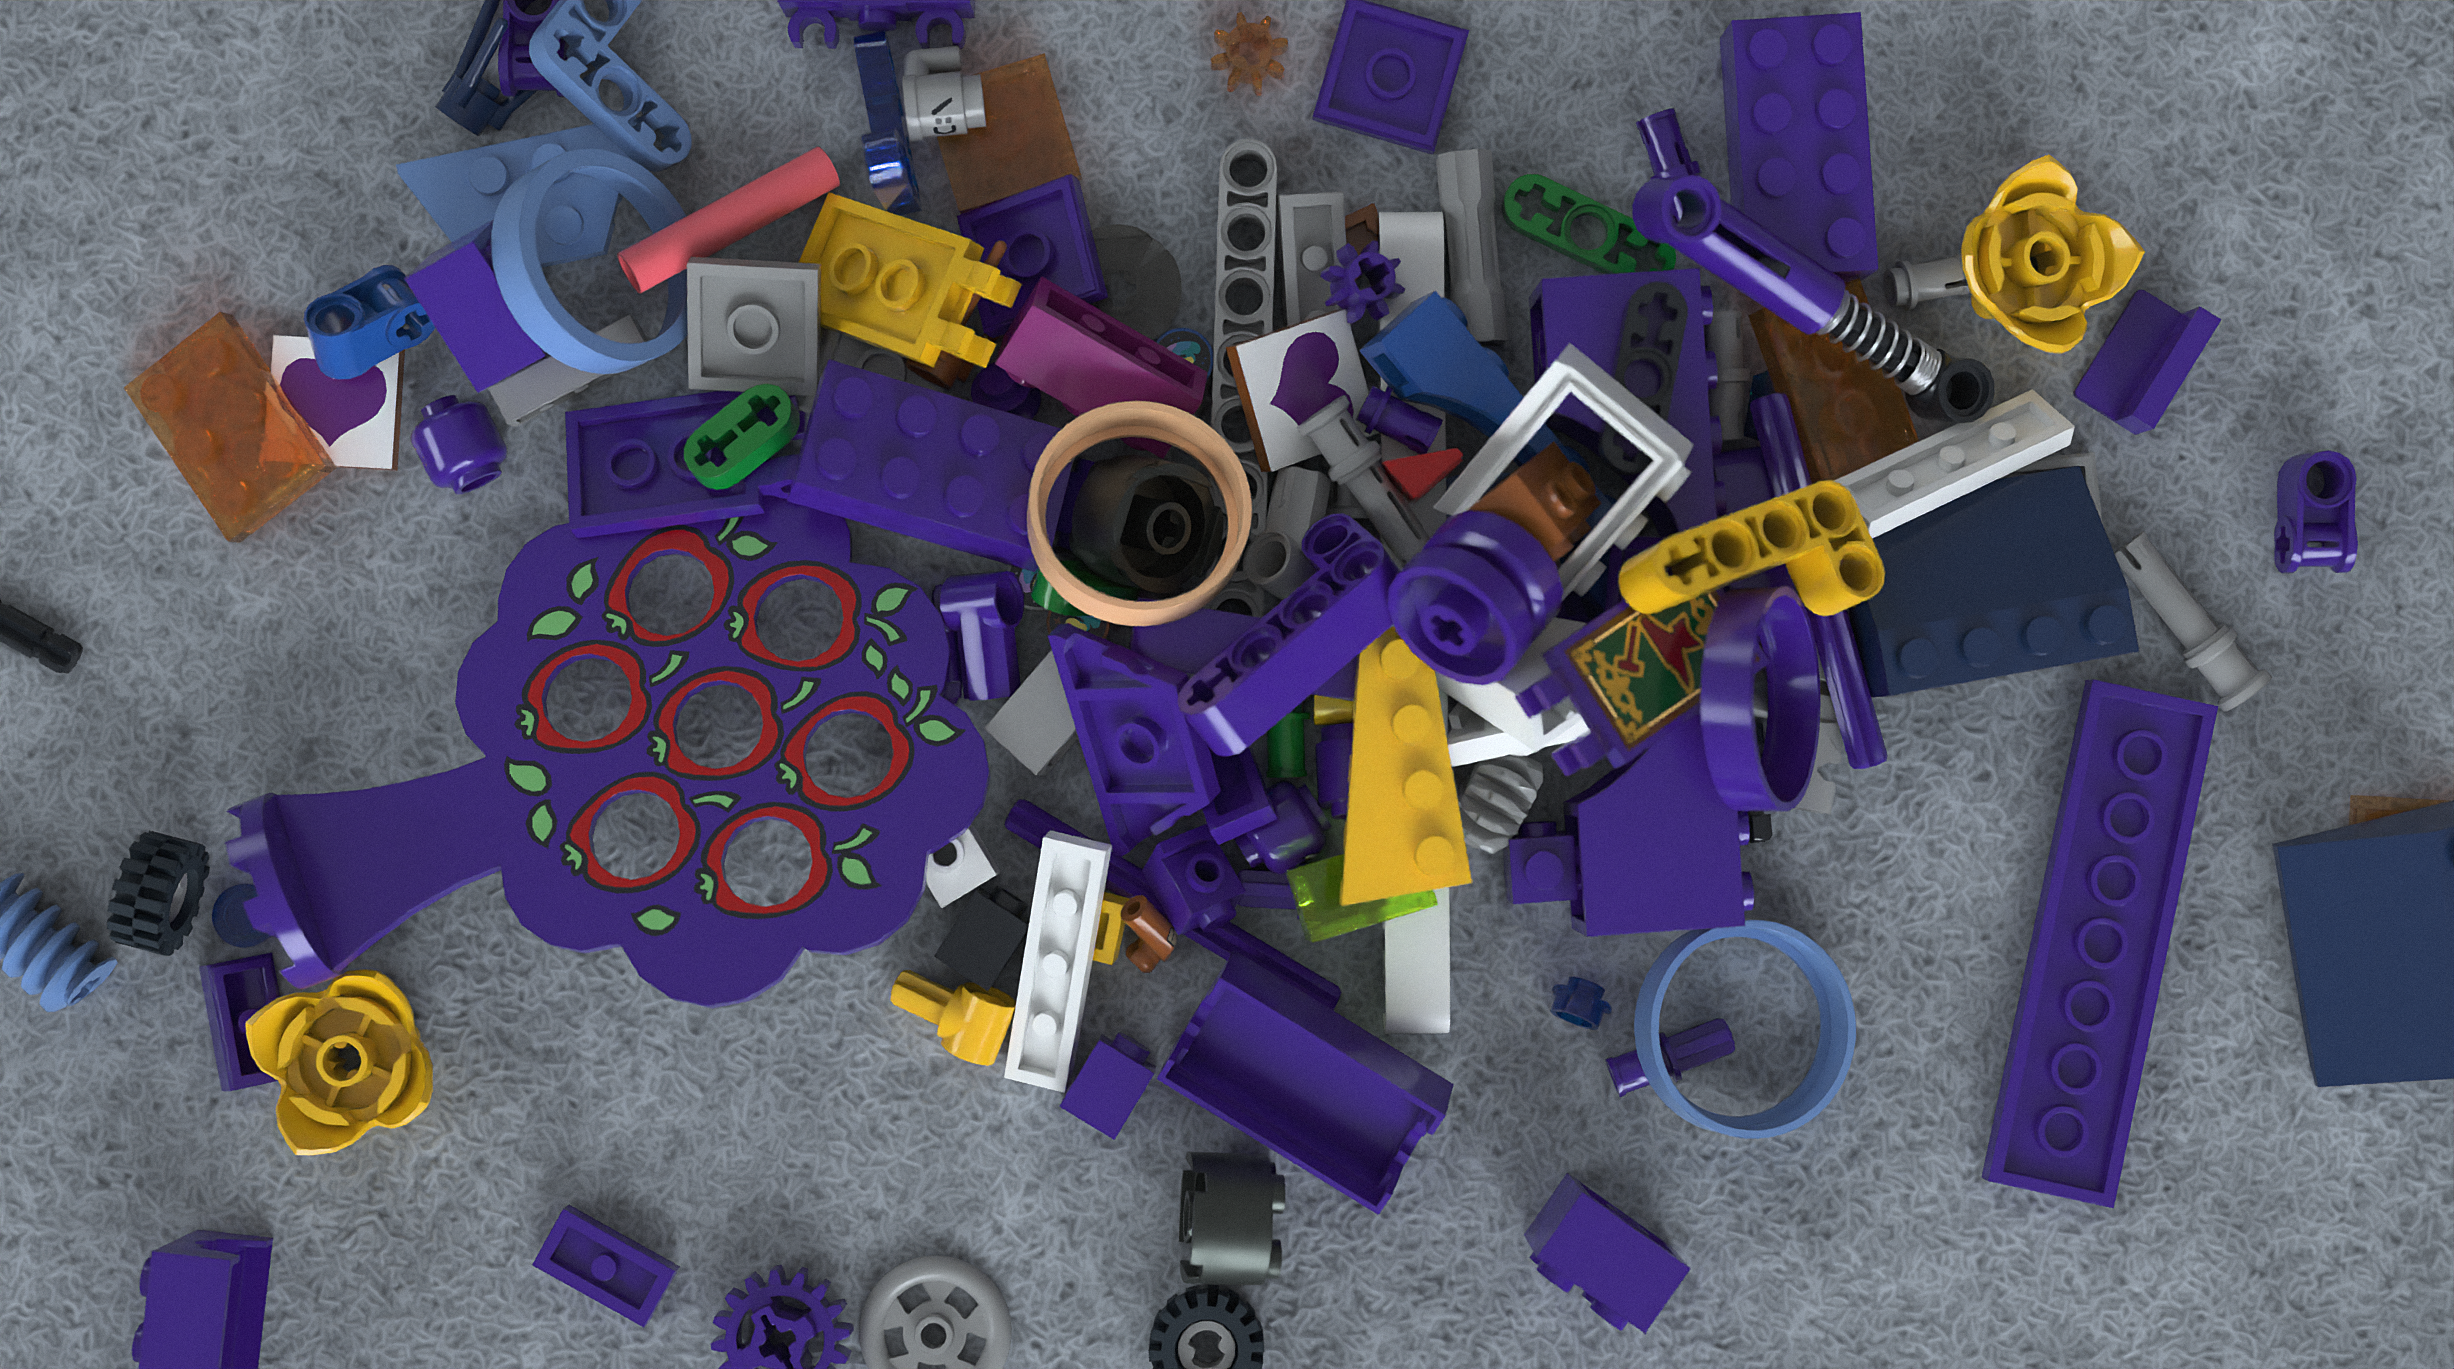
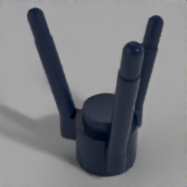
M500 0L484 1L455 71L442 89L444 94L435 106L439 111L477 136L481 135L487 124L500 131L510 115L537 92L534 90H518L515 97H508L499 104L495 100L501 93V89L482 77L508 28V21L500 17L495 21L488 36H486Z

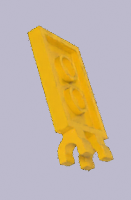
M830 192L827 194L798 262L821 264V327L933 368L941 350L986 368L996 344L974 335L975 331L960 325L972 296L975 293L990 301L1012 308L1022 285L1014 279L999 275L1001 271L994 266L979 262L985 248L969 238Z

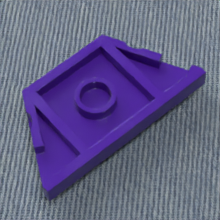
M1060 624L1047 635L1114 856H1124L1139 842L1153 834L1157 836L1172 827L1182 816H1190L1210 804L1221 792L1210 750L1206 742L1182 714L1177 705L1178 695L1182 687L1189 680L1188 674L1070 624Z

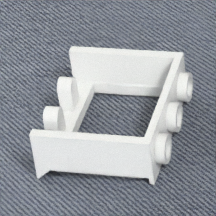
M1571 343L1566 346L1551 367L1526 394L1506 421L1491 436L1470 464L1455 479L1432 508L1451 516L1470 508L1481 498L1571 391L1650 456L1653 461L1563 564L1558 561L1554 562L1563 585L1562 601L1572 590L1582 597L1592 587L1606 569V566L1599 559L1613 543L1621 550H1624L1648 521L1640 512L1655 495L1663 502H1666L1682 485L1691 472L1683 464L1693 447L1690 441Z

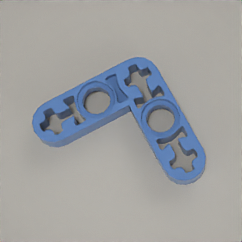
M559 0L533 33L529 42V54L535 68L628 157L648 171H663L685 159L691 149L692 137L686 122L608 47L609 43L642 0H605L609 8L607 22L598 21L593 18L586 10L584 0ZM561 38L570 46L566 52L568 59L565 61L556 53L560 47L558 40ZM591 63L595 70L581 79L579 75L588 70L586 65ZM601 79L612 81L621 90L624 97V106L621 111L610 109L601 100L599 94ZM641 111L642 116L634 120L637 125L630 126L628 120ZM656 129L660 130L664 135L661 141V146L664 149L662 151L657 150L653 145L656 140L654 132Z

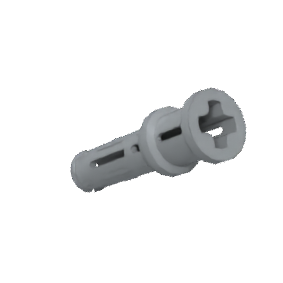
M1343 395L1306 419L1297 429L1302 436L1310 435L1331 466L1328 474L1333 482L1337 481L1339 485L1344 483L1347 485L1404 568L1413 556L1424 548L1430 537L1378 461L1382 457L1379 452L1381 450L1380 446L1376 441H1368L1347 411L1350 402Z
M2142 531L2134 536L2130 543L2126 542L2114 552L2119 566L2186 648L2182 653L2185 657L2184 663L2189 669L2198 668L2221 698L2218 701V705L2225 712L2235 708L2267 685L2272 676L2266 669L2258 670L2235 642L2237 633L2232 626L2227 627L2225 623L2219 626L2150 542L2147 538L2148 535Z

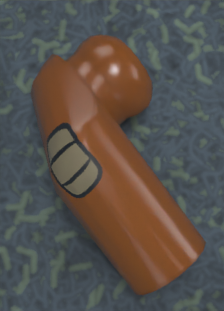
M1136 895L1123 906L1121 918L1139 938L1126 948L1125 956L1141 972L1150 973L1155 969L1160 960L1165 963L1169 959L1177 945V934L1170 921L1145 896Z

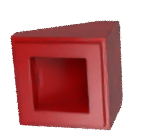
M1458 448L1387 460L1381 465L1404 498L1410 504L1412 502L1415 504L1456 469L1463 461L1462 457L1464 455Z

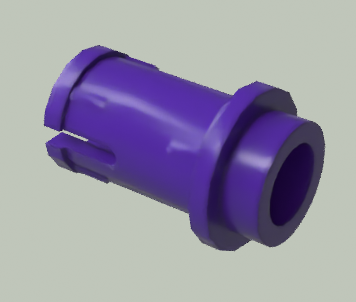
M1372 386L1356 417V421L1366 425L1364 432L1370 435L1374 429L1407 446L1419 455L1427 453L1442 425L1443 419L1424 412L1391 395L1393 388L1389 386L1386 387L1385 391Z

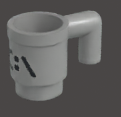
M959 45L916 49L905 55L902 87L910 141L923 140V138L967 134L968 128L986 127L981 75L961 76L962 64Z

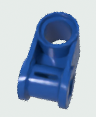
M382 265L373 268L363 277L330 294L316 298L308 305L304 312V323L316 363L322 373L335 379H351L360 376L374 365L404 349L419 345L435 330L434 324L414 293L410 290L409 285L405 281L406 275L401 269L394 265ZM387 284L390 288L386 290L383 285ZM406 323L409 328L404 329L402 326Z

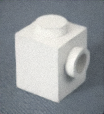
M972 823L963 835L928 857L926 884L941 908L1001 872Z

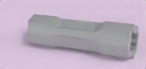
M1472 149L1440 154L1436 160L1440 207L1444 213L1451 288L1449 300L1462 310L1468 321V331L1482 347L1506 344V341L1509 339L1505 295L1500 284L1494 218L1496 196L1492 152L1486 149Z

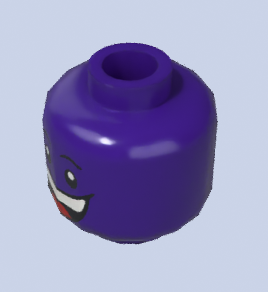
M1284 780L1267 788L1277 819L1234 838L1252 869L1264 862L1271 872L1280 875L1294 870L1300 866V863L1307 862L1320 854L1327 844L1324 832L1332 827L1306 784L1296 788L1292 783Z

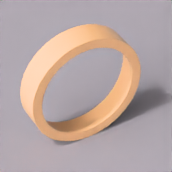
M1147 401L1113 403L1093 409L1068 423L1055 435L1041 454L1034 470L1027 508L1028 539L1034 558L1044 577L1064 599L1076 608L1098 619L1127 626H1152L1169 623L1184 618L1208 604L1222 591L1234 574L1246 545L1251 526L1252 500L1250 487L1243 467L1232 448L1213 428L1199 418L1178 408ZM1143 437L1155 439L1183 450L1207 470L1223 497L1228 519V532L1220 561L1203 583L1194 590L1175 598L1152 602H1134L1110 597L1095 591L1083 584L1063 567L1055 557L1047 536L1046 505L1053 484L1061 471L1070 461L1086 449L1117 438Z

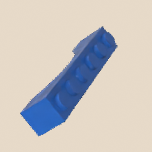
M1436 291L1413 301L1359 350L1386 384L1393 388V392L1400 400L1431 406L1460 418L1489 438L1495 434L1524 398L1507 378L1509 371L1504 361L1494 351L1482 347L1467 329L1468 321L1462 310L1448 298H1441ZM1549 418L1545 420L1513 458V461L1520 467L1554 441L1569 462L1578 463L1590 474V468L1584 458L1571 447L1563 446L1549 429ZM1596 484L1595 496L1602 504L1585 519L1592 529L1576 541L1572 549L1559 558L1561 564L1566 561L1617 502L1613 497L1604 495ZM1610 548L1599 559L1606 566V569L1592 587L1580 597L1590 621L1605 612Z

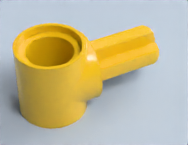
M903 970L892 986L890 998L894 1005L938 1025L937 1035L942 1038L941 1045L946 1051L962 1060L986 1066L995 1063L1016 1007V1000L997 988L992 987L987 991L974 982H966L954 991L911 970Z

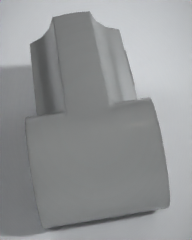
M1283 467L1278 469V474H1275L1264 532L1255 537L1247 547L1243 561L1246 577L1255 585L1282 600L1317 572L1302 551L1301 544L1307 530L1314 523L1325 517L1332 481L1329 477L1321 472L1309 471L1299 467Z

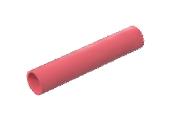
M815 147L617 253L619 264L630 284L641 294L687 269V262L690 257L707 258L839 187L840 181L837 171L824 150L820 147Z

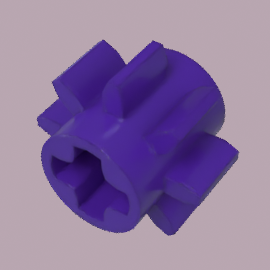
M1375 240L1366 245L1359 256L1353 246L1349 243L1336 251L1337 259L1342 267L1337 265L1329 266L1320 275L1325 281L1331 282V296L1324 302L1325 305L1334 306L1337 304L1340 308L1346 309L1347 323L1353 324L1361 319L1365 309L1368 310L1373 319L1378 321L1389 314V307L1383 298L1393 299L1405 292V288L1402 285L1395 283L1396 274L1394 269L1401 263L1400 259L1389 260L1384 255L1378 253L1379 245L1378 241ZM1365 274L1371 286L1360 290L1356 286L1354 279Z

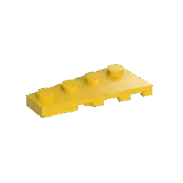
M1390 627L1361 651L1356 659L1352 715L1354 722L1352 750L1349 757V791L1347 819L1344 827V861L1342 882L1340 883V906L1472 883L1436 674L1431 667L1412 653L1397 633L1395 627Z

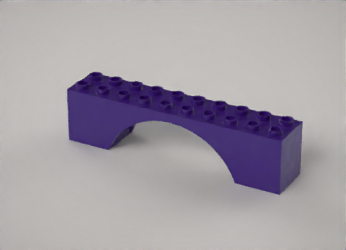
M1700 269L1543 278L1529 297L1534 385H1536L1569 343L1611 376L1623 311L1628 299L1641 286L1651 282L1671 284L1683 294L1688 307V316L1667 423L1693 444L1683 464L1691 472L1666 502H1663L1655 495L1645 509L1654 523L1659 537L1664 538L1725 517L1727 510L1725 485L1723 480L1714 481L1713 455L1720 454L1722 449V429L1719 416H1710L1708 390H1714L1717 387V360L1714 350L1705 351L1703 326L1711 325L1713 300L1710 286H1701ZM1654 297L1646 307H1638V314L1647 317L1649 325L1646 339L1641 343L1631 338V349L1651 347L1667 355V344L1654 345L1658 327L1664 321H1672V313L1662 310L1663 299ZM1644 360L1634 361L1628 365L1625 371V384L1632 394L1643 398L1651 397L1659 390L1661 376L1659 370L1652 363ZM1570 391L1548 417L1550 421L1548 427L1565 434L1600 457L1598 441L1603 418ZM1624 435L1613 437V445L1623 449V460L1631 462L1635 454L1643 452ZM1642 472L1634 475H1618L1630 487ZM1701 712L1628 763L1615 769L1613 767L1588 789L1563 802L1565 831L1574 835L1578 900H1570L1572 929L1586 937L1745 926L1744 911L1753 910L1754 907L1752 876L1750 871L1741 870L1740 845H1748L1749 843L1747 811H1737L1728 807L1717 792L1705 753Z

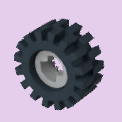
M154 831L144 832L140 835L139 842H133L129 848L130 858H123L119 867L122 871L120 880L115 879L111 889L116 891L115 898L109 900L107 910L113 913L107 920V929L111 930L109 934L111 940L115 941V943L164 956L172 955L174 949L179 950L183 945V935L189 936L193 929L191 921L193 916L197 917L200 908L198 903L200 897H203L205 890L203 881L209 875L210 866H206L209 854L205 851L206 847L203 844Z
M1208 1284V1288L1197 1289V1285L1186 1288L1185 1293L1179 1296L1177 1294L1173 1295L1167 1300V1305L1158 1311L1150 1333L1149 1362L1152 1361L1153 1369H1262L1265 1351L1261 1322L1258 1321L1255 1310L1249 1302L1244 1303L1239 1298V1294L1231 1289L1225 1292L1219 1290V1285ZM1211 1330L1220 1335L1218 1348L1223 1355L1219 1356L1216 1361H1210V1363H1207V1361L1202 1363L1199 1359H1195L1196 1346L1190 1339L1197 1332Z

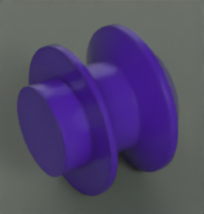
M996 362L989 364L977 374L971 386V398L974 403L1028 419H1032L1038 412L1041 405V393L1038 388H1028L1018 384L1007 374L1005 369L997 366Z

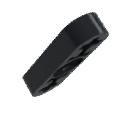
M1651 282L1641 286L1628 299L1624 307L1611 377L1628 390L1624 375L1630 363L1644 360L1655 365L1661 376V385L1657 393L1651 397L1644 398L1634 396L1648 408L1655 409V413L1667 422L1687 322L1688 307L1683 294L1676 287L1665 282ZM1654 297L1663 299L1662 310L1672 313V321H1664L1658 327L1654 345L1667 344V355L1651 347L1630 348L1631 338L1640 343L1646 339L1649 321L1644 315L1638 314V307H1646ZM1603 418L1598 450L1604 464L1612 471L1622 475H1634L1644 471L1653 459L1643 451L1635 454L1631 462L1623 460V449L1613 445V437L1622 436L1623 434Z

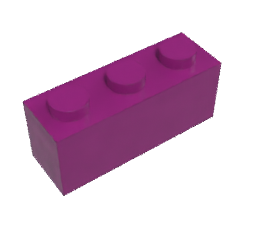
M1042 276L1006 331L995 363L997 366L1005 369L1007 374L1018 384L1042 390L1061 401L1063 406L1077 417L1105 405L1128 401H1147L1165 404L1194 415L1203 401L1208 374L1207 371ZM1143 437L1120 438L1128 446L1140 451L1147 450L1162 459L1172 447V445L1155 439Z

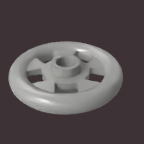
M940 1255L914 1258L901 1263L887 1272L868 1295L863 1306L859 1324L860 1347L868 1369H918L919 1362L927 1365L945 1364L946 1369H1002L1009 1354L1012 1338L1009 1310L1003 1295L995 1283L972 1264L954 1257ZM922 1283L931 1299L920 1303L911 1312H907L899 1296L912 1286ZM956 1286L968 1292L978 1303L967 1317H964L956 1306L946 1301V1298ZM930 1323L941 1325L946 1331L945 1341L940 1344L929 1343L923 1335V1328ZM902 1327L903 1340L908 1353L890 1356L885 1342V1330ZM967 1333H972L986 1339L981 1356L976 1363L959 1357V1353L965 1345Z

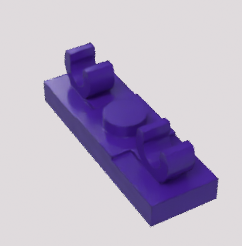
M777 0L785 16L791 17L788 23V35L795 48H803V32L805 28L810 24L818 23L825 27L824 41L828 49H836L840 33L834 18H848L849 21H858L859 28L876 32L892 31L897 28V21H912V18H918L915 32L922 49L930 48V32L939 24H945L952 28L953 46L959 45V48L963 49L966 42V31L961 18H975V0Z

